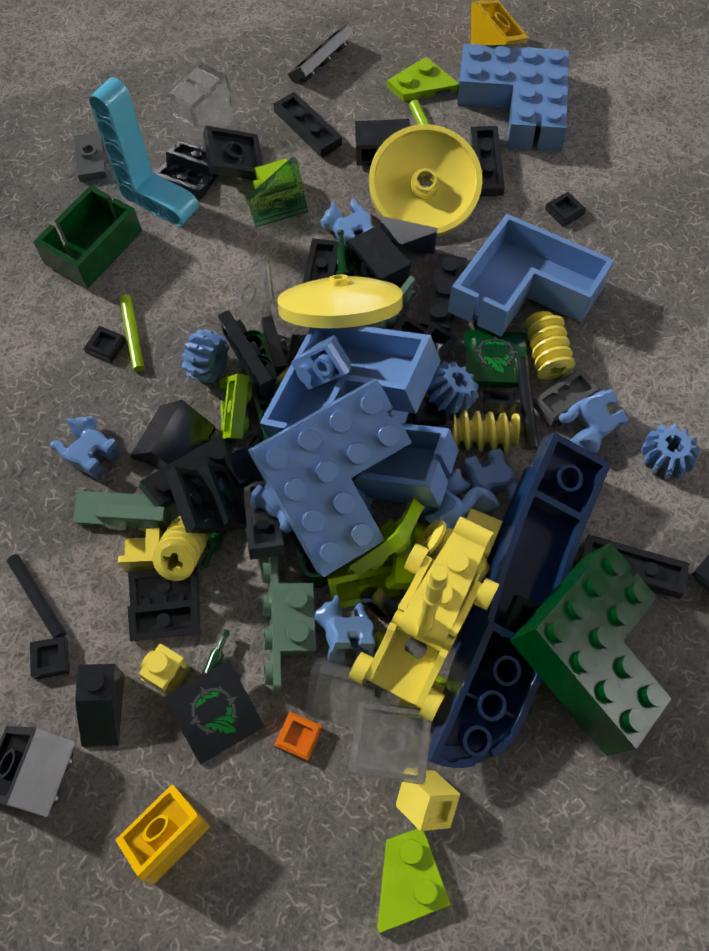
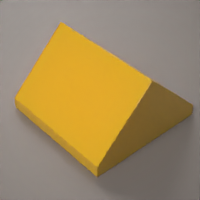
M475 0L471 4V44L509 45L527 42L529 39L528 35L499 0Z
M172 784L115 841L136 875L142 881L154 885L211 826Z

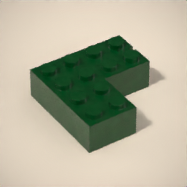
M612 543L585 555L510 639L514 647L606 756L636 750L672 699L623 642L656 600L657 596L637 573L630 574L631 565Z

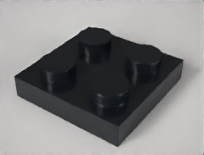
M205 125L203 137L209 173L257 180L255 168L264 165L258 134Z

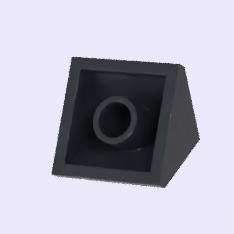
M183 400L160 405L130 456L133 459L162 469L207 443L216 427Z

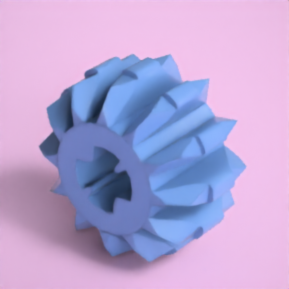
M198 329L195 334H190L189 342L184 343L185 351L181 355L184 358L182 369L186 370V376L191 377L193 380L214 383L217 378L222 377L223 369H227L226 362L230 358L227 352L230 345L226 343L225 336L210 330Z
M443 361L438 365L426 391V394L430 396L429 403H435L437 411L444 409L448 416H451L454 412L460 415L462 410H468L479 396L477 393L479 385L472 380L474 374H468L466 367L460 368L455 361L451 363Z
M676 423L671 425L669 429L661 424L657 427L656 431L651 430L647 434L646 442L641 447V453L645 455L643 465L653 464L652 474L661 470L665 480L670 478L672 474L679 479L684 476L685 472L692 471L696 465L695 462L700 455V449L695 447L697 438L687 436L689 433L688 428L683 431L678 430Z

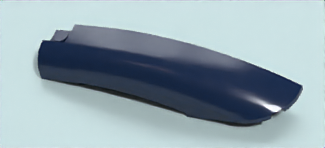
M555 432L543 436L531 466L525 467L487 558L489 570L481 583L484 582L485 578H488L499 584L498 589L487 611L473 604L465 620L443 693L445 697L439 708L427 759L437 765L451 768H467L502 753L520 732L541 683V677L510 642V639L516 633L500 625L514 595H520L541 606L570 573L586 524L612 464Z

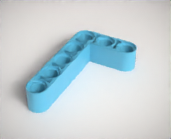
M110 77L89 97V103L119 191L128 201H132V203L175 224L177 227H181L199 208L198 200L188 190L153 173L129 90L119 79Z

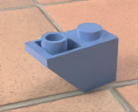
M335 335L315 344L291 361L298 378L308 390L347 374L352 364Z

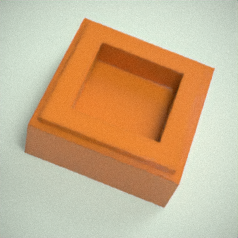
M289 712L274 746L308 762L323 730V726L293 712Z

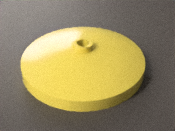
M432 124L409 126L387 138L375 153L369 172L370 196L380 217L384 216L438 228L437 236L448 234L467 221L478 203L482 189V169L478 157L470 144L454 131Z
M342 274L333 275L329 278L309 281L282 292L277 299L278 313L283 320L304 327L349 328L364 326L389 319L398 314L403 308V292L397 285L387 281Z

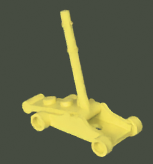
M461 516L435 560L428 556L429 549L417 543L414 545L407 558L404 570L414 574L415 577L401 600L375 657L373 658L361 652L349 673V679L360 685L365 680H368L421 708L418 716L432 723L445 697L444 694L432 689L473 604L487 611L499 586L498 583L488 578H485L483 583L473 580L494 532ZM411 638H415L427 646L425 655L420 659L410 658L405 651L406 643Z

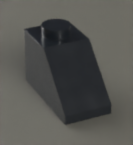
M116 664L78 665L75 706L82 747L119 746L125 674Z

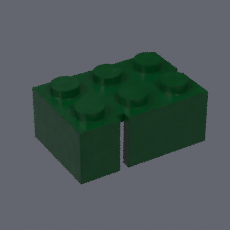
M90 185L55 220L65 245H63L55 226L51 224L33 243L46 266L88 289L141 234L142 229L135 208L116 198L112 200L109 194Z

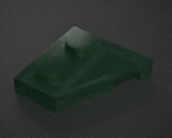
M295 157L290 158L247 197L252 221L256 228L309 212L298 160Z

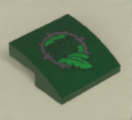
M465 330L464 366L468 374H474L472 380L479 386L519 388L515 358L527 356L526 333L504 332L501 337L490 331Z

